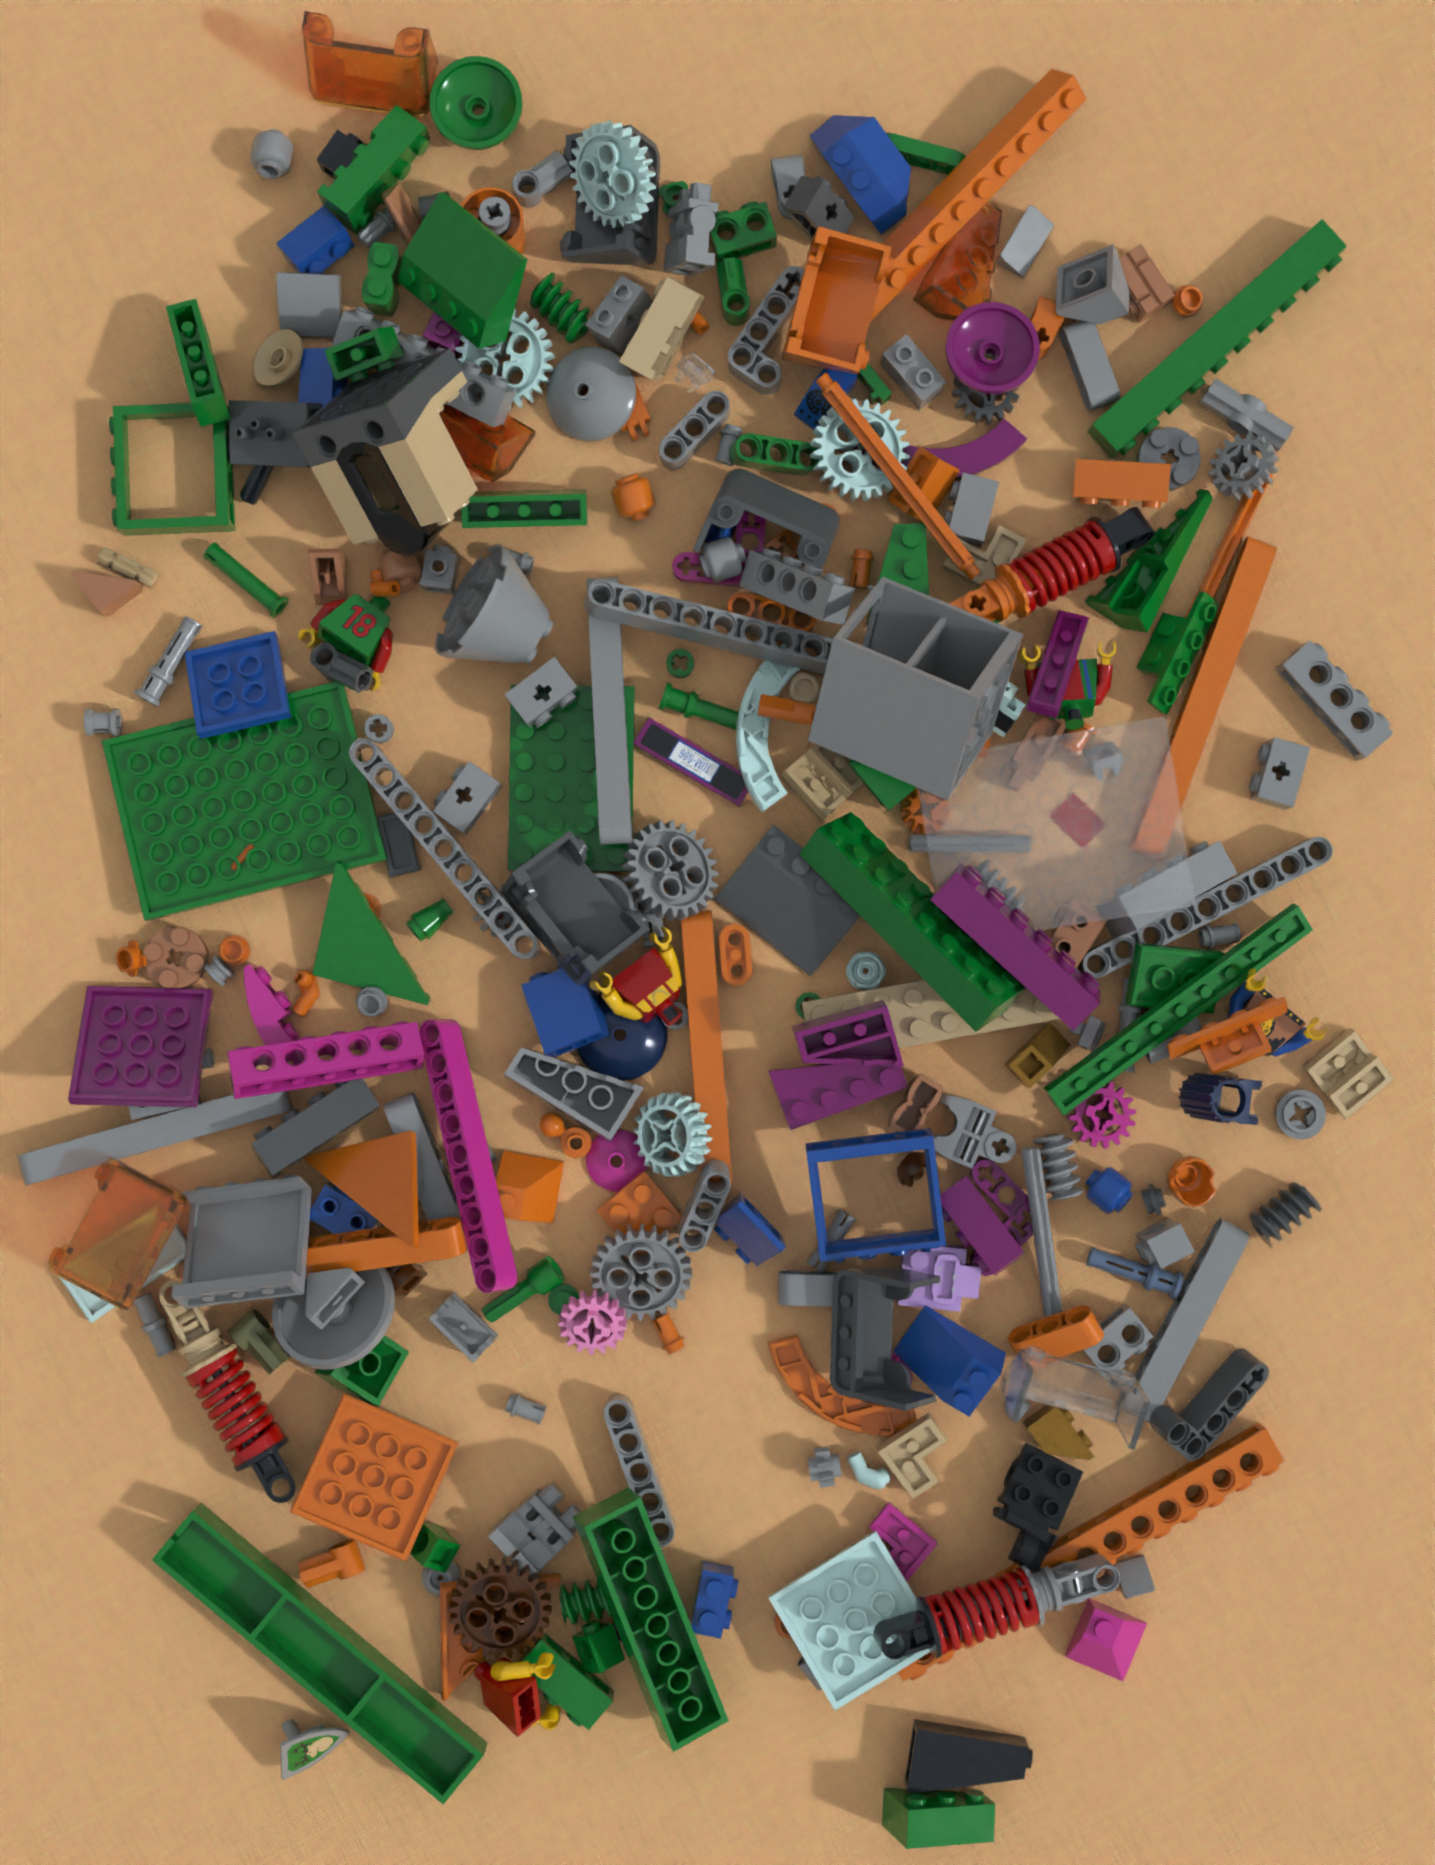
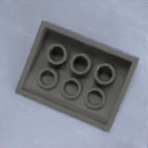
M773 824L715 897V900L811 976L858 920L860 915L799 854L803 848Z

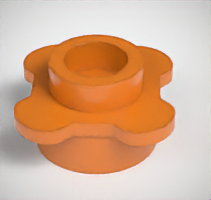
M130 940L127 947H122L117 951L116 963L121 971L127 972L130 977H135L138 974V970L146 966V957L143 955V951L139 949L138 942Z

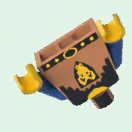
M1256 969L1249 970L1247 981L1243 982L1230 998L1228 1018L1239 1010L1245 1009L1249 1011L1259 1007L1258 1005L1262 1001L1273 997L1264 989L1267 979L1266 975L1261 980H1254L1253 977L1255 976ZM1287 1008V1013L1260 1024L1272 1049V1052L1263 1056L1268 1057L1271 1055L1277 1057L1295 1051L1312 1040H1321L1328 1028L1326 1027L1322 1031H1317L1313 1028L1320 1020L1318 1017L1312 1018L1307 1028H1305L1306 1023Z

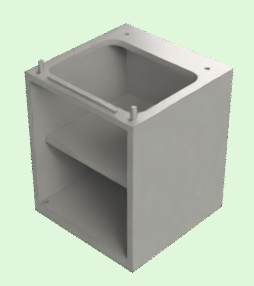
M882 577L875 587L868 585L867 589L871 591L843 624L834 638H825V641L832 645L808 741L948 800L992 734L1023 634ZM872 607L863 645L847 640V637Z

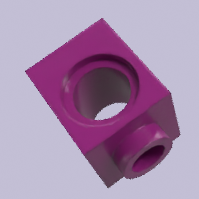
M433 312L422 336L428 340L427 345L435 349L437 347L451 348L456 358L458 353L455 351V348L461 347L463 344L460 339L461 334Z

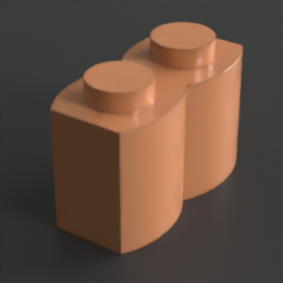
M924 1074L916 1075L906 1088L904 1100L898 1103L892 1110L888 1126L896 1132L922 1129L925 1124L926 1113L932 1110L940 1100L943 1086Z

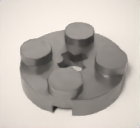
M1173 427L1157 429L1141 444L1137 454V462L1165 464V460L1161 459V454L1173 453L1176 462L1171 464L1169 491H1173L1186 485L1196 475L1201 459L1198 449L1199 444L1195 437L1190 436L1181 429Z

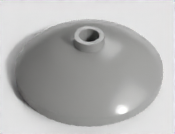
M584 347L566 355L554 368L549 378L550 383L547 386V405L552 419L567 435L582 441H599L617 433L629 420L636 402V384L630 368L619 362L621 357L600 347ZM587 385L588 393L585 396H581V388Z

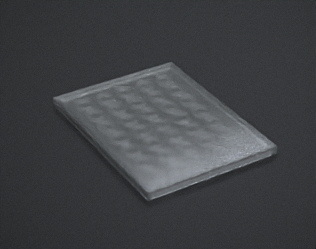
M1165 716L983 748L948 800L918 788L934 890L960 862L965 867L970 864L983 876L980 881L988 888L991 886L996 887L1006 897L1003 901L1012 910L1015 907L1019 908L1029 918L1027 924L1035 931L1038 929L1046 930L1196 906Z

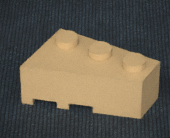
M667 277L665 282L661 280L658 283L653 294L655 298L653 303L643 313L637 331L629 341L619 360L620 363L650 380H663L705 297L671 277Z

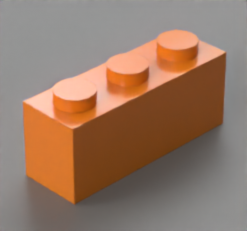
M1076 459L1073 497H1080V504H1098V498L1111 499L1110 505L1129 506L1130 500L1142 501V507L1161 508V502L1168 501L1171 464Z

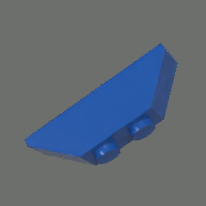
M833 115L810 134L811 139L881 235L906 216L911 167L875 117Z

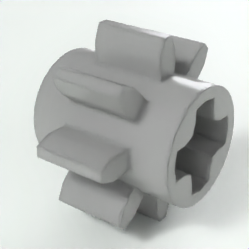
M829 1446L814 1449L815 1457L807 1458L811 1481L819 1480L820 1488L835 1486L834 1478L842 1477L838 1453L830 1454Z

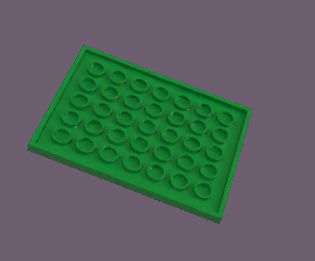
M335 681L288 693L292 718L200 739L197 735L195 719L193 717L102 740L145 921L332 875L338 860L344 862L347 871L388 860L369 781L349 757L350 746L354 741L358 740L344 685ZM360 752L359 759L361 762H364L362 752ZM252 844L255 848L247 853L245 861L241 864L237 857L248 845ZM234 861L237 864L236 871H234L231 868V865Z

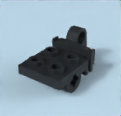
M1024 1443L1019 1457L1013 1461L1006 1474L1004 1491L997 1499V1501L1005 1504L1004 1507L994 1506L992 1511H994L993 1516L1020 1529L1008 1559L1020 1566H1027L1032 1572H1037L1040 1570L1048 1550L1054 1546L1058 1537L1048 1530L1049 1528L1059 1529L1083 1471L1050 1454H1045L1044 1451L1028 1443Z

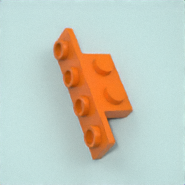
M1275 997L1268 998L1258 1005L1259 1007L1252 1010H1239L1230 1015L1229 1019L1220 1023L1210 1022L1202 1026L1200 1031L1191 1035L1181 1034L1174 1037L1166 1045L1170 1060L1200 1049L1213 1076L1272 1052L1271 1045L1260 1024L1287 1013L1285 997L1278 999Z

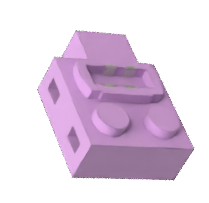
M946 1245L930 1249L931 1252H923L921 1249L908 1250L907 1254L901 1255L900 1268L940 1276V1282L914 1288L912 1295L908 1299L896 1300L898 1305L921 1308L926 1305L931 1309L960 1312L962 1297L978 1299L981 1267L966 1263L967 1249L965 1247Z

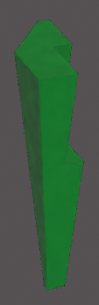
M1200 489L1196 493L1198 498L1185 510L1180 508L1175 513L1176 519L1165 530L1160 527L1149 542L1139 547L1127 559L1128 565L1116 577L1110 575L1105 580L1106 586L1095 597L1091 594L1085 600L1087 605L1123 629L1148 633L1213 500L1209 490Z

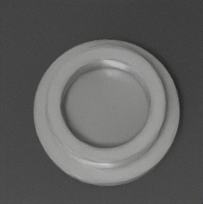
M367 986L358 993L356 1004L362 1014L378 1016L385 1011L388 999L382 989L376 986Z

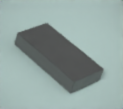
M395 813L378 816L388 858L386 864L389 877L393 878L421 871L413 835Z

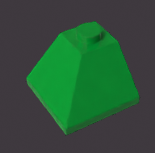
M384 1335L374 1349L360 1360L337 1369H316L314 1373L336 1388L379 1407L409 1351Z

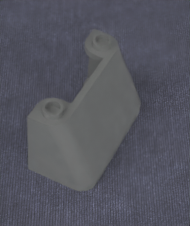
M632 125L623 126V129L631 127V137L640 135L639 147L647 146L648 150L644 156L646 159H653L648 169L656 173L654 177H650V182L656 186V189L650 190L648 193L654 200L653 202L646 203L649 211L641 214V220L624 224V227L612 228V225L604 227L602 220L593 221L594 211L585 213L587 204L585 201L578 203L577 200L581 193L577 191L575 231L565 232L560 241L561 258L570 263L648 265L654 263L656 259L660 155L656 144ZM583 133L566 135V147L563 157L573 172H576L575 168L569 164V161L575 160L577 157L571 150L572 148L579 147L576 138L582 137Z
M568 831L512 872L503 886V892L510 904L573 982L580 986L644 936L650 929L646 926L647 921L638 910L633 911L629 908L624 911L586 865V852L588 848L585 842L579 836H574L571 831Z

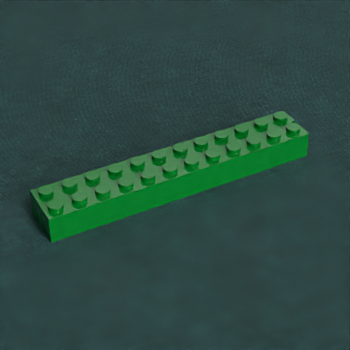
M200 1503L188 1515L152 1559L165 1572L442 1804L448 1800L484 1756L488 1742L203 1503Z

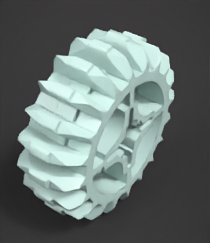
M679 1092L661 1093L657 1097L647 1100V1105L640 1107L642 1115L634 1118L639 1127H635L632 1130L638 1134V1139L633 1144L639 1145L641 1149L637 1156L646 1157L644 1166H653V1173H662L666 1177H680L686 1173L694 1172L697 1169V1165L705 1162L703 1155L711 1151L706 1142L714 1139L707 1135V1130L712 1127L710 1124H705L704 1121L708 1113L699 1112L701 1104L697 1102L692 1103L691 1096H682ZM669 1110L674 1112L677 1117L675 1119L672 1117L668 1118L665 1113ZM670 1150L673 1152L677 1151L680 1157L677 1159L673 1158L668 1152Z

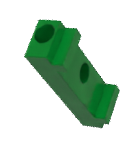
M867 363L866 369H860L856 375L871 393L869 402L872 405L878 402L882 406L891 399L892 392L869 363Z

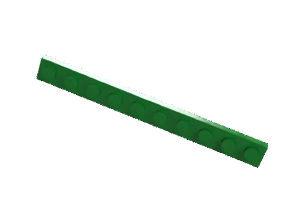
M1292 903L1044 1087L1057 1110L1062 1115L1067 1114L1247 980L1250 969L1254 968L1258 972L1313 931L1300 907Z

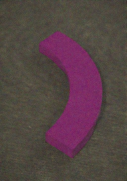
M1004 418L987 434L964 445L943 449H925L959 469V474L955 479L959 480L963 472L976 475L1003 462L1015 453L1026 442L1027 438ZM909 445L906 449L902 450V452L910 455V458L901 463L907 467L919 447ZM872 459V465L879 468L876 462Z

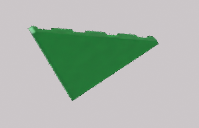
M338 860L335 864L312 975L360 988L376 986L387 995L428 1005L430 996L421 987L416 979L417 976L405 957H402L393 943L394 940L382 921L378 920L357 882L353 881L346 870L344 862Z

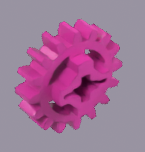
M1108 1082L1105 1088L1102 1087L1073 1108L1074 1114L1067 1116L1068 1120L1075 1121L1076 1123L1070 1128L1071 1131H1081L1078 1139L1084 1142L1090 1138L1089 1146L1094 1148L1098 1141H1100L1102 1148L1105 1149L1108 1148L1110 1140L1114 1144L1119 1145L1120 1139L1118 1136L1129 1137L1130 1134L1126 1130L1127 1125L1135 1126L1136 1124L1134 1121L1129 1120V1115L1137 1113L1135 1109L1128 1108V1104L1133 1101L1132 1097L1123 1098L1122 1095L1125 1089L1122 1087L1114 1091L1113 1082ZM1100 1094L1097 1101L1090 1105L1085 1104L1090 1097ZM1113 1098L1119 1103L1121 1114L1116 1112L1113 1106ZM1104 1107V1112L1108 1113L1107 1119L1101 1118L1099 1123V1117L1095 1116L1096 1110H1102ZM1082 1114L1086 1115L1090 1122V1131L1083 1124ZM1114 1124L1118 1125L1114 1131L1103 1135L1106 1128Z

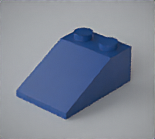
M741 1192L720 1211L716 1220L717 1225L713 1228L724 1241L731 1239L738 1246L735 1252L746 1264L752 1261L758 1266L786 1248L783 1236Z
M926 1305L923 1306L893 1351L943 1402L969 1417L1001 1375L1006 1355L1004 1351Z

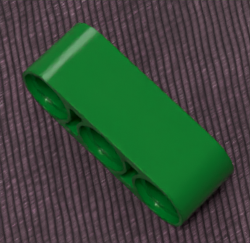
M747 433L733 441L729 448L731 461L741 467L801 476L814 471L813 468L819 463V459L810 458V466H805L800 461L801 452L807 453L810 457V454L817 450V448L809 445L810 442ZM740 443L750 446L752 451L751 457H745L741 454ZM774 447L780 451V462L774 461L771 458L770 448Z

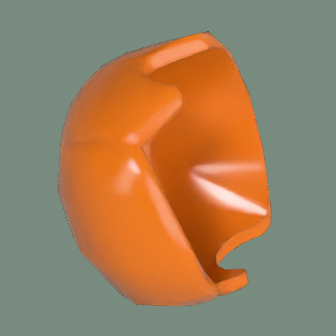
M1187 1156L1175 1161L1168 1173L1167 1184L1170 1192L1178 1201L1185 1205L1198 1207L1207 1204L1216 1192L1213 1186V1176L1215 1173L1207 1165V1162L1201 1158Z

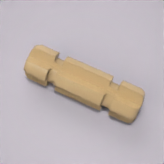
M107 547L102 548L97 560L101 564L109 568L112 567L115 571L138 580L148 587H152L157 580L158 573L146 566L143 568V565L121 554L117 555L115 551Z

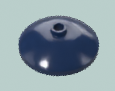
M601 992L597 997L611 1035L577 1048L583 1062L594 1072L622 1081L641 1077L649 1072L661 1059L667 1044V1026L664 1025L658 1015L646 1024L640 1020L634 1021L615 1015L601 997ZM617 1029L625 1030L626 1038L619 1041L615 1038L614 1033Z

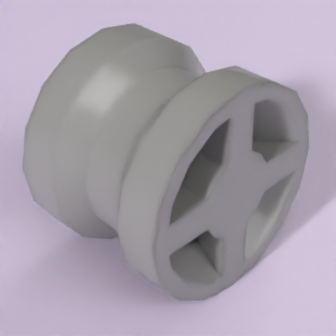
M495 196L485 199L480 204V222L499 237L505 235L511 227L508 203L504 199Z

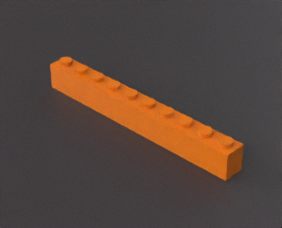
M1051 69L882 243L892 247L889 257L894 258V263L890 276H883L870 321L884 309L1086 101L1087 98L1074 75Z

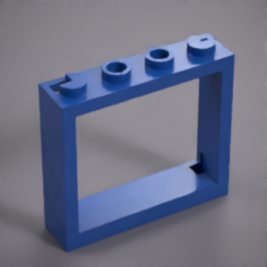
M931 1128L805 1143L820 1261L827 1260L841 1263L845 1261V1258L850 1257L868 1260L875 1258L877 1254L889 1253L892 1256H901L907 1254L908 1250L921 1249L923 1252H931L930 1249L946 1246L934 1138ZM924 1149L933 1229L827 1241L817 1162Z

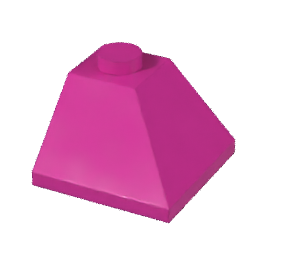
M1088 1598L1065 1657L1120 1681H1124L1147 1623Z

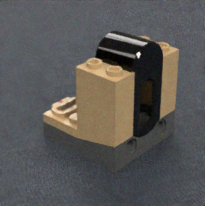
M451 348L398 364L382 372L370 373L369 377L350 383L292 433L353 545L366 542L369 545L380 540L385 547L394 553L403 556L416 555L422 552L455 518V512L470 503L469 498L478 490L439 415L444 410L443 405L457 398L460 395L459 389L467 383Z

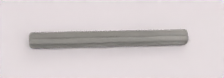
M1031 1146L1022 1149V1158L1044 1315L1047 1317L1062 1312L1041 1153L1039 1148Z

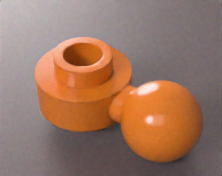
M553 1112L547 1113L541 1118L539 1123L541 1132L547 1137L558 1136L561 1148L567 1156L580 1158L589 1152L591 1136L584 1127L573 1125L566 1128L562 1117ZM573 1138H580L582 1144L574 1148L570 1145V1141Z

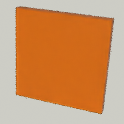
M343 1393L290 1509V1513L406 1562L459 1442L347 1393Z

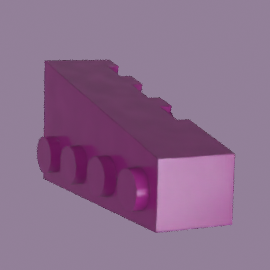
M844 1063L768 1070L790 1130L908 1087L901 1066Z

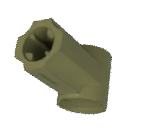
M252 1309L229 1329V1334L235 1343L243 1350H248L270 1375L290 1355L282 1348L277 1338L270 1331V1324L265 1317L256 1309Z

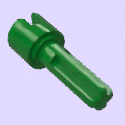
M548 1255L529 1268L526 1274L527 1278L482 1308L485 1318L490 1322H495L534 1294L545 1295L562 1284L565 1277L555 1260Z

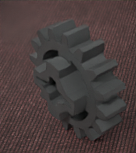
M957 377L953 381V384L959 387L953 389L952 397H960L956 402V409L962 407L966 409L963 415L964 418L970 414L975 415L974 423L976 424L981 417L985 418L987 425L991 423L993 416L1000 422L1004 418L1003 411L1010 414L1014 408L1011 403H1017L1019 395L1013 393L1019 390V387L1005 393L990 394L987 398L985 393L967 387ZM1006 395L1004 401L994 407L995 399ZM973 400V401H974L975 403H977L980 407L974 405L971 401Z

